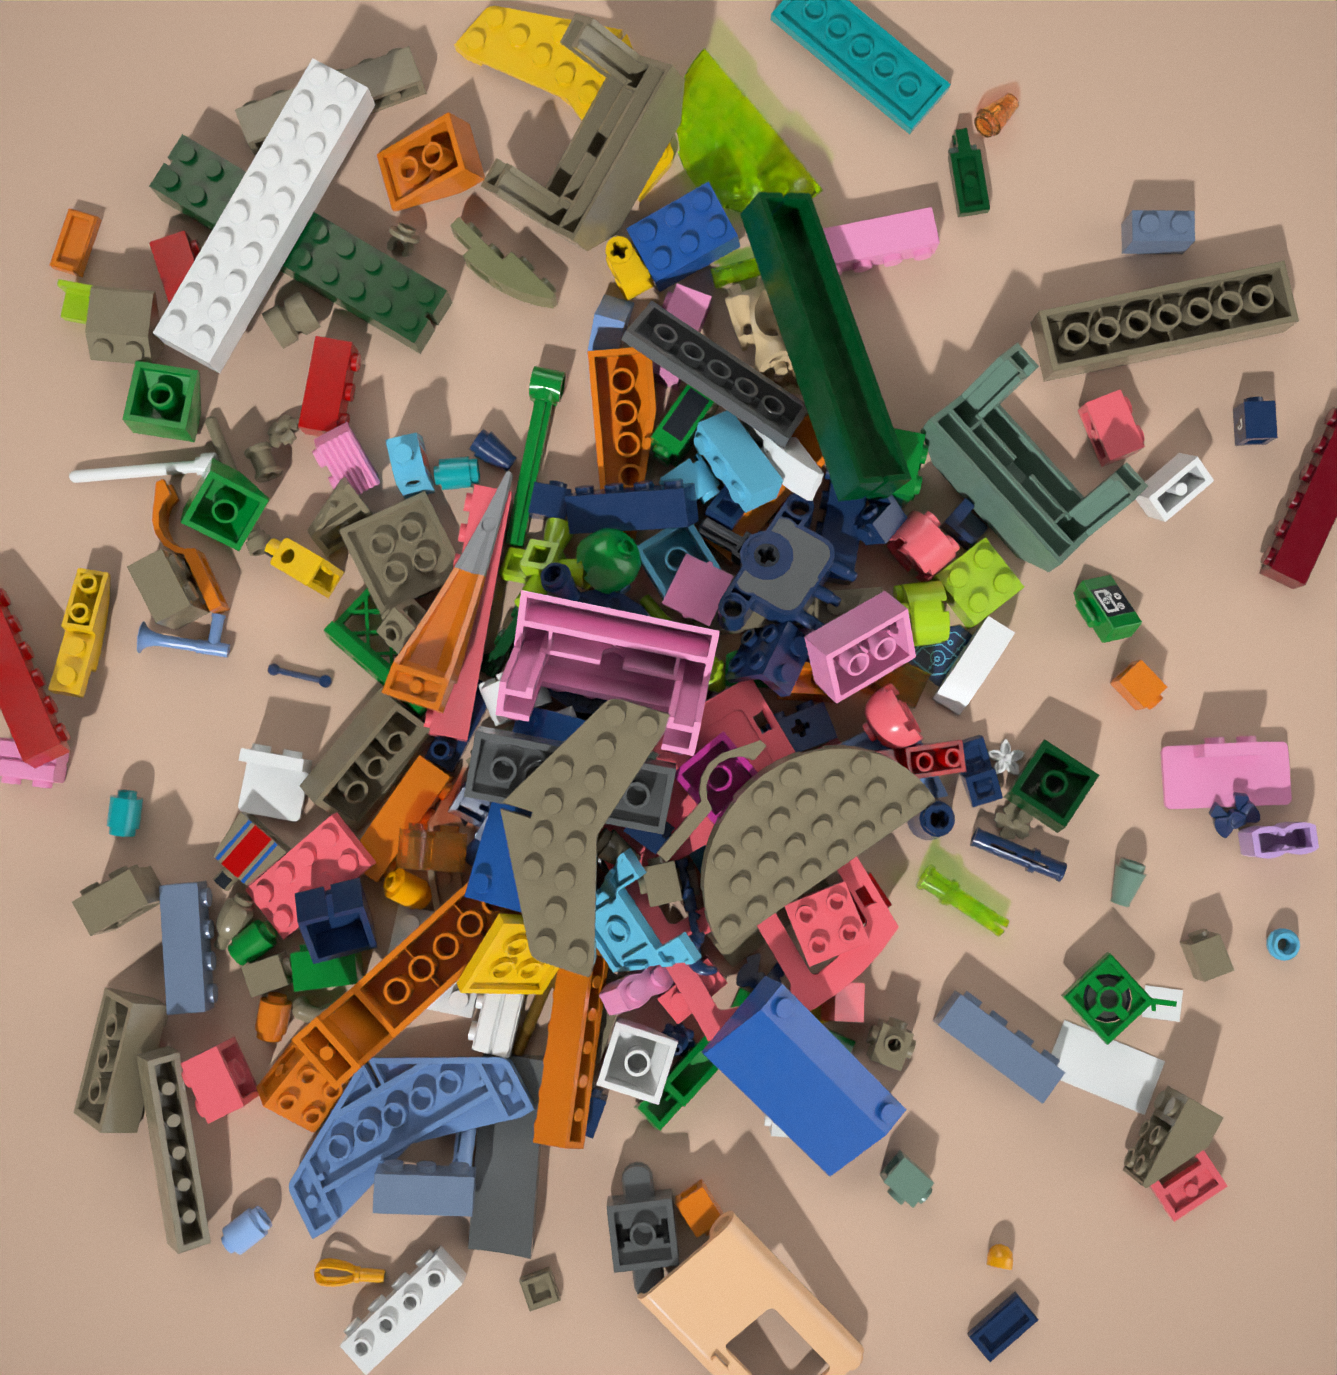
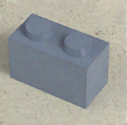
M1132 210L1121 224L1122 254H1183L1195 242V211Z

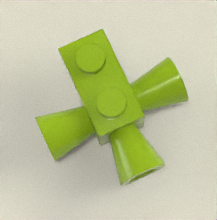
M560 518L547 519L543 541L530 538L526 550L509 547L499 570L502 580L525 584L522 589L523 591L547 595L548 591L541 584V573L547 565L560 563L570 569L576 586L586 590L591 587L584 579L587 573L583 568L582 562L580 561L577 564L576 559H567L563 552L574 534L569 533L568 522ZM521 592L514 601L517 607L520 604Z

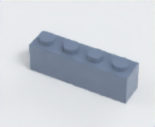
M207 881L160 885L159 896L167 1015L206 1012L215 1008V1003L218 1001V987L216 983H213L216 955L214 951H211V939L214 936V923L212 919H209V907L212 905L211 889L207 888Z
M955 990L933 1022L1043 1104L1066 1073L1057 1066L1060 1060L1045 1049L1040 1054L1032 1048L1031 1045L1034 1041L1019 1029L1015 1034L1005 1027L1008 1021L992 1010L988 1015L979 1007L983 1002L966 991L962 995Z

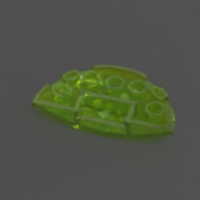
M703 48L684 76L681 123L676 130L680 147L678 155L686 173L695 186L698 188L709 181L722 207L740 213L758 192H782L783 196L786 193H810L812 199L817 197L824 190L808 168L752 100L713 56Z

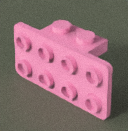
M1256 736L1236 737V743H1225L1224 737L1204 738L1205 744L1165 746L1160 751L1163 802L1167 809L1211 808L1214 802H1217L1221 807H1236L1233 797L1234 792L1247 794L1249 800L1255 806L1287 805L1292 800L1288 745L1285 742H1257Z

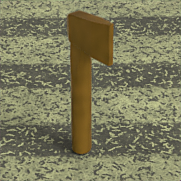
M557 973L543 994H535L512 1048L513 1054L517 1056L524 1055L552 988H555Z

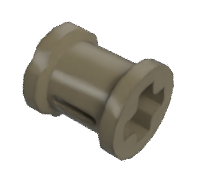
M268 442L255 444L244 451L245 457L251 460L256 472L255 480L259 483L275 479L283 472L281 467L276 465L271 453L272 446Z

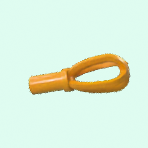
M325 1258L317 1263L314 1279L317 1284L326 1287L343 1286L352 1282L359 1283L360 1281L384 1283L385 1269L361 1268V1266H355L347 1261ZM322 1268L337 1269L353 1274L349 1276H324L320 1274V1270Z

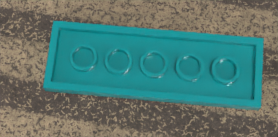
M783 0L771 13V21L909 135L948 92L951 86L948 81L849 0Z

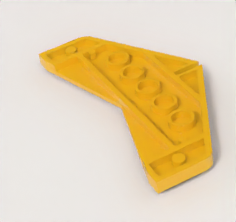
M490 6L481 13L454 44L455 50L468 61L480 66L485 64L560 97L573 108L581 121L606 79L560 43L572 21L569 19L500 6ZM604 26L619 39L623 36L622 29ZM626 34L623 37L622 41L633 49L629 37ZM670 142L637 199L639 202L646 197L671 168L674 153Z

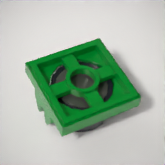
M1109 952L1105 953L1061 994L1062 998L1071 1006L1072 1011L1106 1045H1109L1155 1002Z

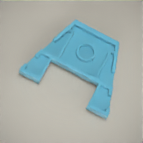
M631 848L619 855L617 863L609 870L604 878L605 881L596 891L595 941L597 949L613 973L647 969L649 966L657 965L670 967L675 963H685V965L695 963L702 956L687 933L683 932L662 944L635 901L625 889L627 885L647 873Z

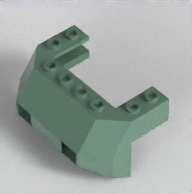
M1016 343L1000 355L958 398L931 417L920 431L921 434H926L924 442L926 445H929L928 453L933 465L964 499L966 498L975 506L973 508L975 512L1013 554L1034 566L1050 572L1061 565L1089 536L1131 504L1148 485L1126 462L1085 497L1076 489L1000 405L1039 367L1028 353Z

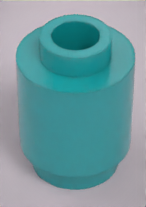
M469 456L439 459V466H434L433 468L435 484H441L442 490L471 488L473 484H480L478 459H470Z
M118 790L117 795H110L106 825L110 827V835L134 837L136 829H140L143 798L137 797V791Z

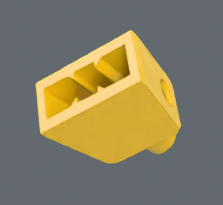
M287 537L282 542L276 538L271 539L264 550L265 554L272 558L270 565L328 599L345 573L324 558Z

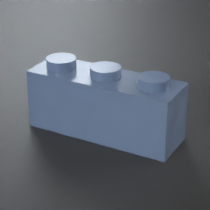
M396 1159L379 1163L374 1174L372 1213L472 1217L475 1205L476 1167H471L466 1162H452L449 1166L436 1165L434 1161H419L416 1165L403 1164V1161Z

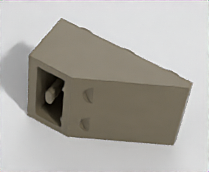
M1167 1086L1165 1091H1161L1158 1094L1154 1103L1155 1110L1150 1120L1147 1119L1142 1124L1139 1131L1140 1139L1135 1148H1131L1126 1154L1123 1171L1140 1185L1148 1188L1209 1147L1224 1117Z

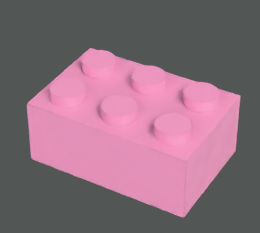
M886 591L804 637L815 684L836 704L916 657L908 609Z

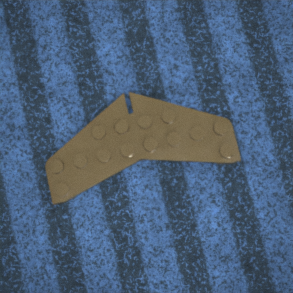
M610 699L606 701L503 801V803L532 812V816H528L506 808L500 809L529 950L536 960L586 977L591 976L596 961L597 838L648 756L664 735L671 714L623 699Z

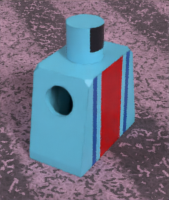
M416 432L387 439L386 445L394 479L405 500L423 491L427 495L436 493L423 436ZM410 481H420L416 484H408Z

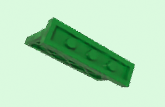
M366 588L335 622L331 621L324 629V633L331 642L384 687L394 661L393 656H397L398 653L393 651V648L390 646L389 651L375 652L370 646V636L380 635L376 632L377 630L370 631L369 615L380 613L378 609H369L368 598L371 595ZM363 604L365 605V609L358 610ZM365 615L366 631L352 632L344 624L351 616ZM366 636V643L359 637ZM382 657H390V664ZM400 700L419 718L427 711V708Z

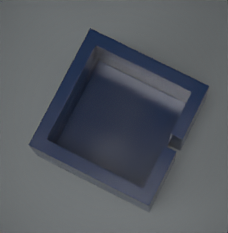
M360 878L331 884V889L326 891L323 886L295 893L297 922L313 964L378 948L373 917Z

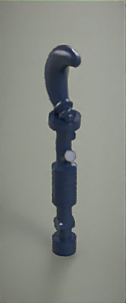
M684 858L675 860L676 869L679 868L683 887L681 890L685 912H688L690 930L692 931L689 938L699 951L701 943H704L705 933L704 931L700 932L697 923L701 915L696 912L698 908L694 888L690 886L687 866H689L688 859ZM701 959L693 964H689V967L699 975L710 976L718 972L715 966H708Z

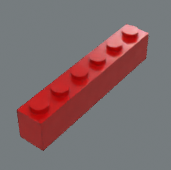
M0 588V709L23 762L33 768H37L71 752L67 743L71 738L65 725L62 722L58 723L55 713L58 712V707L50 695L47 696L43 686L47 684L42 672L38 668H34L31 659L35 658L33 650L27 641H22L19 634L23 631L22 625L14 614L11 615L8 606L11 605V600L6 591Z

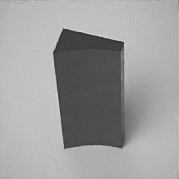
M653 301L647 305L629 326L621 339L783 448L807 413L806 405L802 400Z
M479 726L475 731L464 797L509 805L503 803V801L564 742ZM647 758L605 824L664 835L677 763Z
M483 1053V1056H496L490 1053ZM512 1053L509 1057L518 1070L537 1109L521 1118L477 1128L475 1205L473 1215L470 1218L468 1249L492 1251L531 1259L534 1249L541 1144L533 1143L534 1122L537 1117L538 1093L542 1082L544 1056L527 1054L517 1056Z

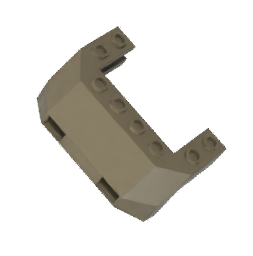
M575 14L560 43L606 78L545 187L508 163L505 164L498 158L492 164L481 187L545 228L578 247L589 251L618 234L679 127L685 80L673 65L639 55L594 18Z

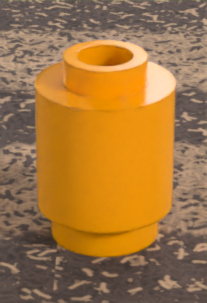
M402 868L390 872L383 883L384 894L387 898L411 910L425 908L432 897L427 881Z

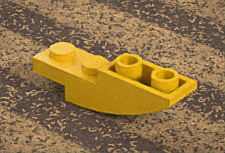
M84 568L77 569L61 627L65 629V633L48 688L54 694L84 698L90 673L97 670L109 608L111 575L108 572Z

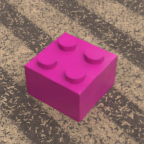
M724 731L676 770V780L696 804L700 802L698 793L700 777L708 763L720 754L737 748ZM744 757L728 758L720 762L710 773L706 788L707 799L712 810L707 817L713 824H715L718 817H722L727 807L734 800L732 798L733 795L751 777L758 773Z

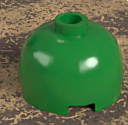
M602 528L584 538L577 547V564L581 561L587 573L584 579L595 590L604 594L621 591L635 580L640 570L641 555L636 543L630 536L619 529Z

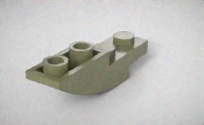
M460 217L450 225L454 237L468 250L463 255L467 267L485 282L499 291L526 303L547 308H554L557 305L556 295L554 294L556 292L555 287L544 277L540 280L533 273L534 267L525 257L521 256L518 258L511 251L504 258L502 252L493 243L488 246L481 239L483 235L473 223L469 222L466 224Z

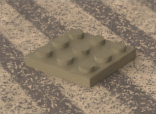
M425 491L339 530L381 616L393 605L396 606L411 597L417 600L442 588L453 570L456 552Z

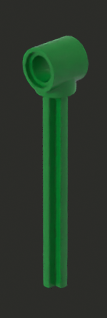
M534 366L532 370L529 396L534 405L507 531L506 544L524 546L530 517L528 510L534 482H537L551 410L552 406H557L558 402H561L566 372Z

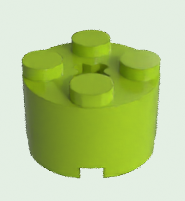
M940 580L893 586V597L908 609L914 647L940 644L949 639L950 616L949 611H945L943 601H947V596Z

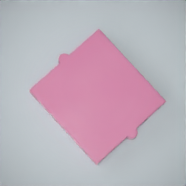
M686 553L662 604L681 613L685 619L690 617L709 627L718 610L720 599L728 589L734 576L714 567L711 561L706 563Z

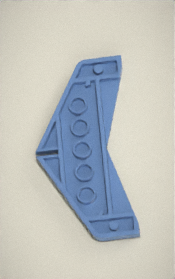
M500 1056L373 1057L369 1060L381 1086H379L368 1063L354 1074L289 1183V1192L311 1238L314 1239L330 1230L374 1184V1174L379 1163H384V1161L391 1159L397 1160L411 1144L521 1118L537 1109L514 1063L509 1058Z

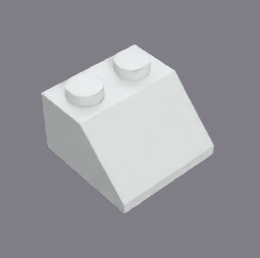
M617 1017L596 1085L659 1105L678 1040L646 1025Z

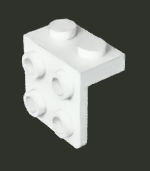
M252 743L251 749L241 748L238 761H244L247 764L238 803L239 810L266 817L299 821L302 817L306 793L299 785L311 772L313 760L302 759L303 752L287 749L283 750V755L271 753V746Z

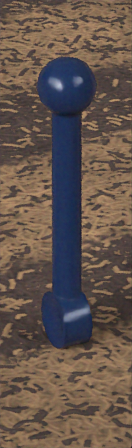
M275 663L270 664L267 669L268 673L272 676L281 674L319 683L324 688L332 685V678L327 675L321 677L280 668Z

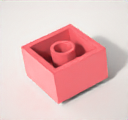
M235 1036L181 1063L183 1068L181 1073L182 1079L187 1087L192 1088L196 1097V1109L202 1118L205 1117L208 1124L244 1107L259 1096L256 1089L257 1083Z

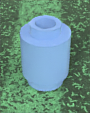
M256 1206L253 1209L248 1208L222 1229L224 1235L221 1237L222 1244L228 1252H236L242 1255L268 1234L267 1230L272 1227V1222L260 1206Z

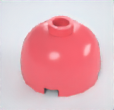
M889 683L872 694L867 701L865 707L867 723L863 724V728L872 742L878 739L885 747L902 749L924 738L920 734L921 729L906 702H902L901 699L898 701L896 695L900 693L892 683Z

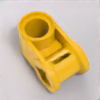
M623 236L611 238L605 247L606 262L626 301H629L653 288L655 285L648 269L640 260L631 242ZM618 250L621 254L625 253V257L620 259L618 255L614 256V252Z

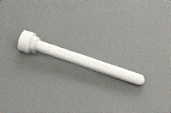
M215 452L202 453L200 457H196L192 461L74 470L69 474V478L74 483L188 473H197L198 476H201L211 458L218 461L219 458Z

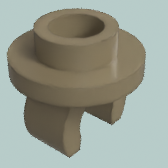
M405 223L390 226L389 233L393 237L389 239L387 249L390 251L395 250L399 241L404 246L402 256H410L414 249L413 243L417 244L420 240V237L415 233L416 229Z

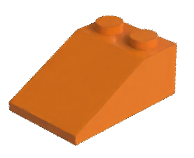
M450 112L376 154L390 205L395 212L462 193L485 179L470 123Z

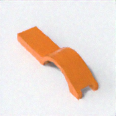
M161 479L156 482L152 513L155 534L165 547L186 558L209 611L222 614L230 610L205 554L196 548L179 547L169 532V517L173 507L180 499L172 484L167 485L166 481Z

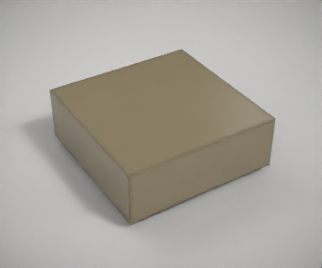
M551 1267L520 1277L519 1282L530 1312L560 1301L561 1296Z

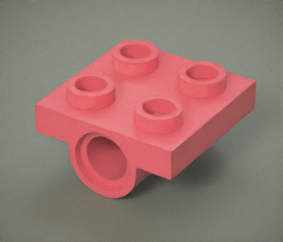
M844 880L796 899L785 906L809 967L870 943Z

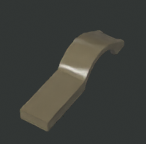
M759 740L724 752L708 763L700 777L698 792L700 802L659 848L657 854L668 862L712 810L707 799L706 785L714 768L728 758L744 757L755 760L767 745Z

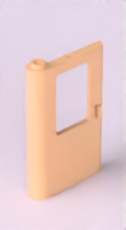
M733 1211L725 1212L715 1221L710 1229V1239L648 1292L644 1294L641 1292L637 1295V1299L712 1375H753L726 1348V1344L766 1310L771 1308L775 1309L829 1364V1367L820 1375H845L850 1370L858 1368L863 1361L864 1347Z

